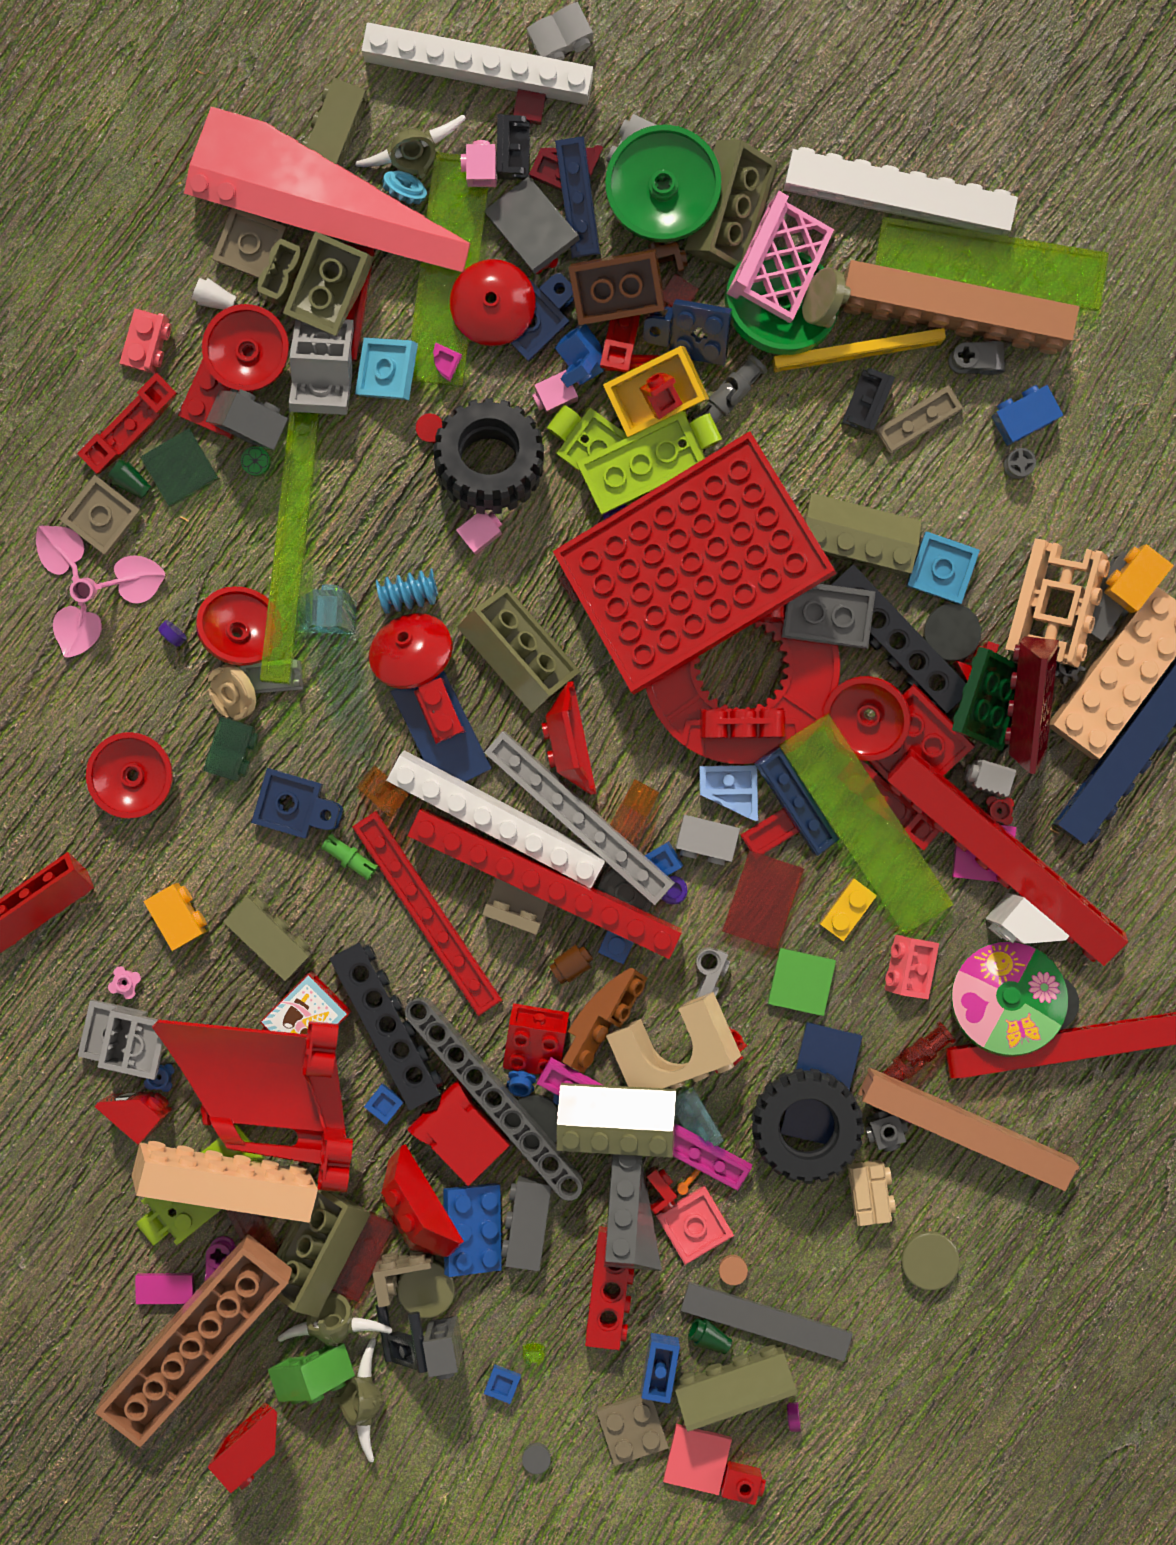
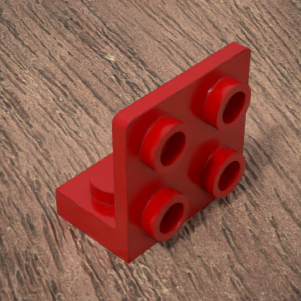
M513 1003L503 1068L541 1075L551 1057L561 1062L569 1012Z

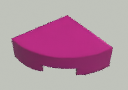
M435 343L433 350L435 366L440 375L451 382L462 359V354Z

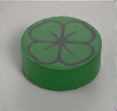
M250 447L243 452L241 465L248 474L262 476L269 470L271 459L264 449Z

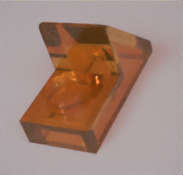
M374 765L357 788L384 813L392 817L409 794L402 788L386 781L388 775Z
M634 779L610 825L625 839L633 843L660 792Z

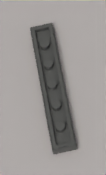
M690 1281L688 1282L680 1308L681 1311L841 1361H845L853 1336L851 1331Z

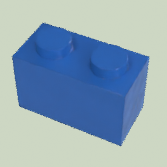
M1035 385L1022 392L1023 398L1013 402L1012 398L996 406L998 411L991 417L1007 446L1057 421L1063 416L1048 385L1040 389Z
M650 1333L641 1385L642 1399L670 1404L680 1349L678 1337Z

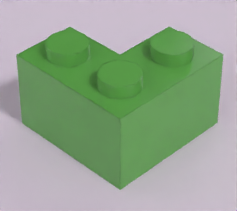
M344 1343L334 1347L325 1345L307 1356L289 1357L267 1369L278 1402L290 1401L292 1405L307 1401L308 1404L318 1402L324 1398V1393L329 1390L336 1391L346 1386L345 1381L355 1376Z

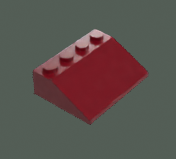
M1024 636L1020 644H1016L1014 648L1013 661L1018 662L1017 672H1013L1010 688L1015 690L1014 700L1009 701L1008 717H1012L1011 728L1007 727L1005 744L1009 745V755L1028 773L1036 774L1048 748L1059 640Z

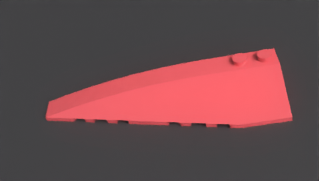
M215 107L210 108L189 165L184 194L363 246L460 272L464 271L471 243L446 228L435 224L419 212L408 208L392 196L381 192L375 186L338 164L327 160L321 154L307 148L289 135H285L267 122Z

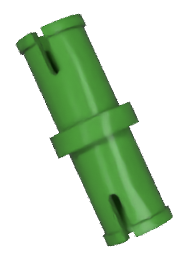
M330 834L328 836L329 840H325L321 849L341 862V866L344 868L349 867L369 881L372 877L371 875H374L378 865L373 864L360 855L357 848H350L334 837L333 834Z

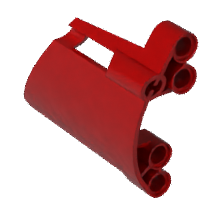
M158 1020L152 1026L197 1094L209 1115L214 1130L228 1150L319 1165L318 1190L347 1192L353 1139L346 1138L335 1052L339 1024L309 1021L307 1034ZM234 1123L293 1129L298 1135V1140L293 1146L245 1142L238 1134Z

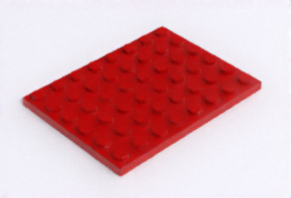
M751 431L553 551L633 695L837 574Z

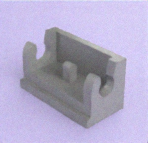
M299 660L260 662L253 665L240 666V669L250 679L255 693L303 690L302 666Z

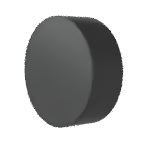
M532 1443L524 1449L522 1463L528 1472L541 1474L549 1468L551 1454L544 1444Z

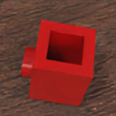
M727 1460L720 1488L723 1498L756 1505L757 1497L763 1496L766 1480L762 1479L760 1468Z

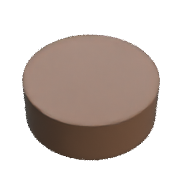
M738 1255L724 1257L719 1264L721 1279L729 1285L741 1284L748 1274L744 1259Z

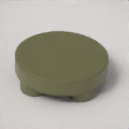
M826 267L813 277L804 295L802 313L806 322L830 328L834 324L836 313L841 304L847 302L851 293V289L845 285L844 276L840 271Z
M925 1231L914 1233L905 1244L901 1255V1264L905 1275L915 1286L924 1290H938L950 1284L956 1277L960 1259L955 1245L949 1238L938 1232Z
M433 1260L430 1269L401 1274L397 1289L398 1298L407 1312H420V1318L439 1316L448 1309L453 1301L455 1294L454 1278L444 1275L443 1262Z

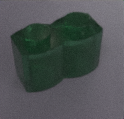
M221 716L203 771L233 781H240L241 777H246L250 767V761L247 760L250 749L255 750L259 739V734L255 733L257 727Z

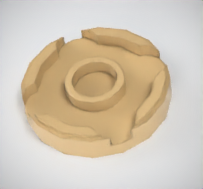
M225 664L212 670L208 677V683L211 682V688L208 689L209 697L220 714L226 718L232 717L234 721H239L251 715L256 706V695L248 676L241 669L230 664Z

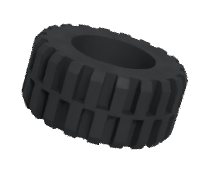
M485 398L483 403H478L477 399L468 401V407L463 408L462 405L453 410L454 416L447 415L442 421V428L437 430L435 435L436 443L434 444L435 472L442 490H447V497L453 502L460 500V507L466 510H470V507L476 508V513L485 514V510H493V514L502 513V508L507 507L509 511L517 508L519 500L525 503L531 497V491H536L544 465L543 437L540 429L536 428L534 419L531 416L525 418V410L521 407L516 406L513 409L510 407V402L501 400L500 403H494L493 398ZM497 439L508 444L514 450L516 460L507 470L498 474L486 475L468 468L462 461V454L469 445L478 440Z
M800 1068L793 1069L794 1072L789 1074L784 1072L778 1075V1079L773 1083L770 1081L765 1086V1091L759 1094L756 1099V1106L752 1111L751 1117L752 1134L756 1147L764 1162L768 1163L778 1175L783 1174L786 1176L787 1180L793 1182L803 1180L804 1184H813V1180L818 1179L821 1182L828 1181V1176L835 1173L838 1176L844 1172L843 1167L847 1163L852 1164L855 1160L854 1154L856 1150L861 1148V1135L864 1134L861 1109L849 1089L829 1073L825 1074L818 1069L810 1068V1071ZM802 1099L820 1101L829 1108L834 1119V1131L829 1141L821 1148L808 1152L798 1151L790 1147L784 1141L780 1132V1121L784 1111L791 1104Z

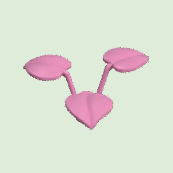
M42 525L37 528L36 547L42 564L48 571L57 575L66 573L71 566L73 583L70 586V595L81 606V610L75 606H67L58 611L54 617L53 631L64 657H72L85 652L99 639L102 631L101 619L95 613L86 612L87 607L85 604L86 601L96 596L98 589L119 584V593L125 600L131 603H142L155 595L166 577L164 570L156 562L146 557L133 555L124 557L115 564L114 572L118 579L96 584L90 578L80 579L77 565L74 562L79 561L84 555L85 548L81 536L67 527Z

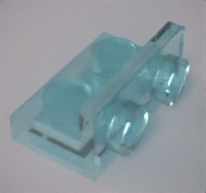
M693 1086L676 1096V1114L685 1129L702 1137L705 1142H711L714 1147L724 1141L721 1132Z

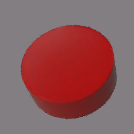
M432 413L424 414L416 423V433L422 441L436 443L435 435L437 430L442 428V419Z

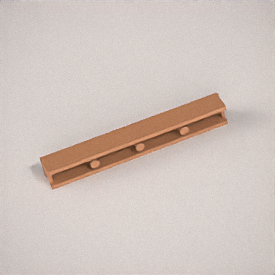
M870 1067L858 1091V1094L863 1096L862 1101L1061 1190L1066 1191L1076 1170L1080 1167L1068 1155Z

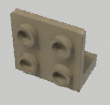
M497 878L482 915L537 935L549 902Z
M414 1250L409 1251V1255L399 1256L398 1253L382 1255V1259L377 1261L373 1271L378 1307L391 1304L393 1296L396 1295V1289H398L397 1274L430 1269L435 1255Z

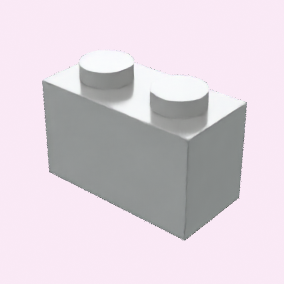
M683 814L675 848L681 849L680 855L696 859L697 854L709 856L708 862L724 865L725 860L730 862L733 860L740 828Z

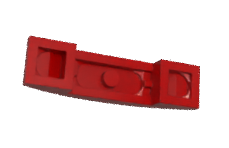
M640 315L610 320L600 363L601 368L625 373L629 371Z
M157 372L136 392L138 396L101 434L96 433L77 453L96 474H100L130 449L159 419L178 394Z
M852 758L837 775V778L919 848L925 850L940 832L932 824L933 820L925 813L921 815L915 811L903 796H898L888 786V783L877 775L878 773L863 760Z

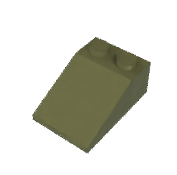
M315 231L283 313L337 336L365 283L374 257Z

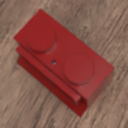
M442 678L419 686V689L414 691L436 744L466 732L460 724Z

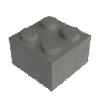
M232 389L230 391L219 390L206 422L254 446L274 450L288 419L279 414L281 409L267 402L265 404L259 401L255 402L256 396L241 389L239 391Z

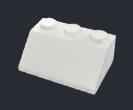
M1007 893L986 917V920L991 923L989 929L999 938H1003L1006 941L1009 940L1011 943H1014L1015 940L1023 944L1064 941L1069 937L1066 932L1026 898Z

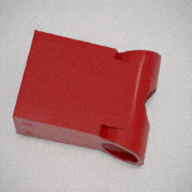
M459 1079L441 1094L440 1104L437 1109L423 1112L407 1128L414 1137L430 1145L467 1186L499 1157L512 1142L503 1130L473 1102L468 1090Z

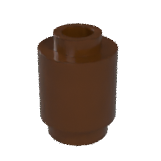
M575 944L556 957L554 963L549 967L561 984L567 981L570 983L591 969L590 962L594 959L585 946L579 948Z

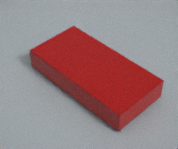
M784 808L740 834L753 857L757 859L799 831Z

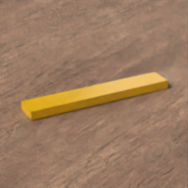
M941 328L809 350L795 355L774 356L772 360L773 372L938 346L946 338L945 329Z

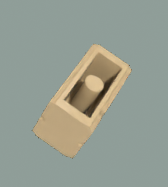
M882 1160L848 1164L856 1224L858 1226L891 1222V1213H896L894 1196L888 1195L887 1185L892 1184L890 1168L885 1167Z

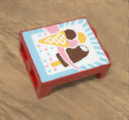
M311 971L260 1023L264 1026L262 1030L307 1034L309 1021L340 1024L352 1010Z

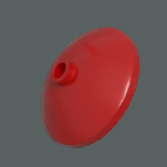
M488 259L472 264L458 276L451 290L450 311L457 328L469 340L480 345L502 346L515 341L528 329L535 314L536 298L530 280L517 266L503 260ZM494 294L497 297L496 301L488 303L486 301L488 295Z
M239 304L222 310L210 321L202 339V355L208 371L219 383L232 390L239 391L241 389L251 392L267 387L281 375L289 357V341L283 325L271 312L260 306ZM251 347L254 350L253 354L249 357L245 356V349Z
M233 586L219 589L203 601L196 617V630L202 645L214 657L232 665L246 666L260 663L275 652L282 638L283 623L278 609L266 596L250 588ZM232 633H239L241 637H235Z
M411 613L397 617L383 626L375 635L369 649L370 667L375 676L387 686L397 689H410L422 686L436 678L447 666L453 649L451 634L441 620L429 614Z
M860 676L841 683L829 696L824 709V726L829 739L841 752L858 760L874 761L892 755L902 746L910 730L911 714L906 699L895 686L877 677ZM872 709L875 712V716H868L866 710Z
M134 732L118 733L103 740L92 752L86 767V783L91 797L101 809L120 818H138L155 811L167 798L173 781L172 764L164 748L154 739ZM132 770H136L138 773V778L135 781L129 777Z

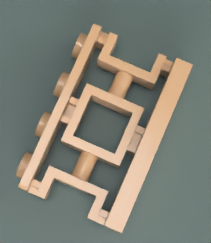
M1035 538L1005 649L1014 654L1015 645L1020 644L1024 636L1056 640L1059 626L1074 628L1075 631L1071 645L1067 642L1059 641V652L1056 661L1060 664H1067L1078 668L1080 661L1083 662L1087 654L1085 642L1088 633L1091 634L1094 628L1095 617H1093L1095 605L1098 606L1102 599V589L1100 587L1103 577L1106 578L1109 573L1110 561L1104 552H1094L1086 549L1083 563L1060 559L1063 549L1061 545ZM1049 563L1052 566L1063 568L1059 582L1045 579ZM1075 570L1090 573L1086 589L1082 586L1071 584ZM1051 589L1074 593L1068 619L1045 614ZM1034 619L1048 623L1045 637L1030 635Z

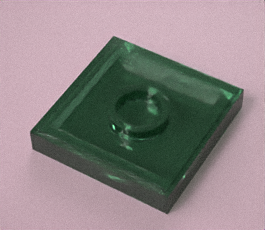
M190 428L140 456L169 507L174 506L220 479Z

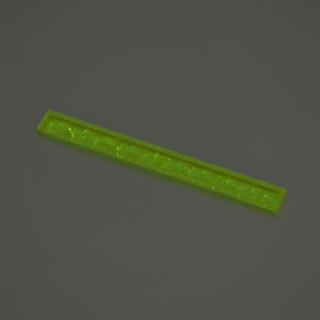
M290 412L260 674L261 682L291 684L320 413Z

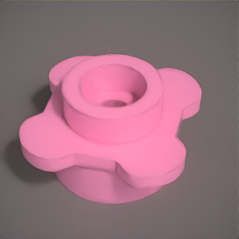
M122 966L115 968L113 972L115 976L113 981L109 983L108 990L113 994L120 993L126 999L133 998L136 994L135 989L141 981L140 974L125 970ZM126 980L127 985H123L122 981Z

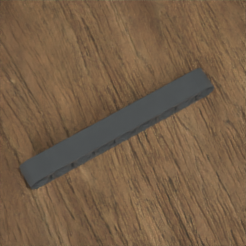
M417 997L409 1002L405 1009L407 1020L552 1189L563 1200L571 1201L578 1198L584 1186V1179L580 1172L561 1151H557L555 1143L528 1114L437 1006L426 997ZM419 1003L425 1006L427 1011L425 1018H419L414 1014L413 1008L415 1004ZM439 1025L444 1028V1039L439 1040L433 1036V1026ZM453 1047L463 1050L464 1059L462 1061H456L451 1057V1049ZM471 1069L481 1071L483 1074L482 1082L475 1083L470 1079L469 1072ZM497 1091L500 1093L502 1102L496 1105L492 1104L488 1099V1092ZM516 1113L519 1115L521 1124L511 1126L507 1122V1114ZM535 1135L538 1137L540 1145L537 1148L529 1147L525 1142V1137ZM554 1157L557 1159L559 1167L554 1170L548 1169L544 1164V1159ZM573 1179L576 1181L578 1189L571 1192L567 1191L563 1187V1181Z

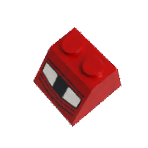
M152 1091L110 1094L95 1105L98 1111L138 1145L148 1138L172 1111L168 1106L169 1101L160 1093L156 1092L154 1094Z

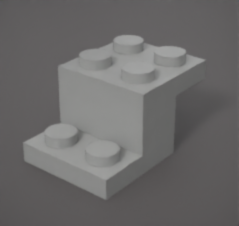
M295 320L289 357L292 379L289 412L347 415L353 374L351 356L354 331L353 320H345L337 336L300 320Z
M92 999L89 1002L78 1057L99 1061L98 1068L155 1080L164 1047L163 1042L152 1028L158 1019L147 1017L148 1012Z

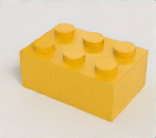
M684 346L675 348L603 384L627 437L709 400ZM666 373L673 376L676 380L673 386L683 404L659 420L654 417L639 388L647 384L646 380L652 375Z

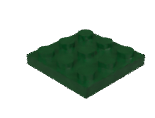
M978 648L977 654L972 660V670L968 682L963 688V697L959 709L954 715L952 731L992 749L1003 751L1007 727L1010 728L1012 724V717H1008L1009 701L1014 700L1015 690L1011 689L1010 685L1012 673L1017 672V663L990 649Z

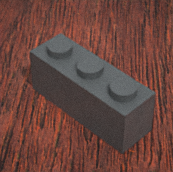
M1124 551L1114 555L1110 561L1109 573L1106 578L1103 577L1100 587L1102 589V599L1098 606L1095 605L1093 617H1095L1092 633L1087 635L1095 643L1102 642L1104 639L1108 641L1117 629V626L1114 625L1120 615L1124 617L1128 613L1127 610L1104 593L1109 586L1106 584V581L1116 569L1121 571L1126 564L1123 559L1127 553Z
M518 1176L517 1184L511 1183L509 1200L514 1201L513 1212L507 1211L505 1229H511L509 1240H503L501 1257L506 1258L505 1267L540 1271L551 1186L545 1179Z
M458 1316L429 1320L423 1340L429 1377L436 1376L437 1379L442 1380L454 1376V1373H458L463 1352Z

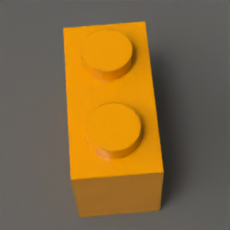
M1147 544L1140 546L1138 549L1134 546L1123 559L1126 564L1121 571L1116 569L1106 581V584L1109 586L1104 593L1130 614L1139 611L1174 566Z
M179 883L172 884L143 901L172 951L207 932L204 927L207 925L204 916L199 910L195 912L190 903L193 900L190 892L185 886L181 887Z

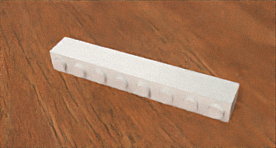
M368 22L361 50L367 63L516 92L518 89L544 93L546 98L587 106L593 81V66Z
M805 147L792 150L783 189L788 192L1006 238L1011 231L1018 197L1011 196V193L1006 190L996 189L994 192L983 190V187L978 184L968 183L966 186L955 184V181L950 178L940 177L938 180L927 178V175L922 172L912 171L910 174L899 172V169L894 166L884 165L882 168L871 166V163L866 160L856 159L854 162L843 160L841 155L828 153L826 156L815 154L813 149Z
M405 750L399 755L386 780L589 888L592 887L605 863V860L585 845Z

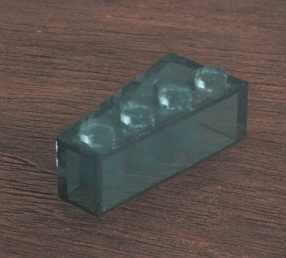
M323 584L321 585V590L313 589L300 598L298 632L355 634L356 600L349 593H346L343 588H339V585Z

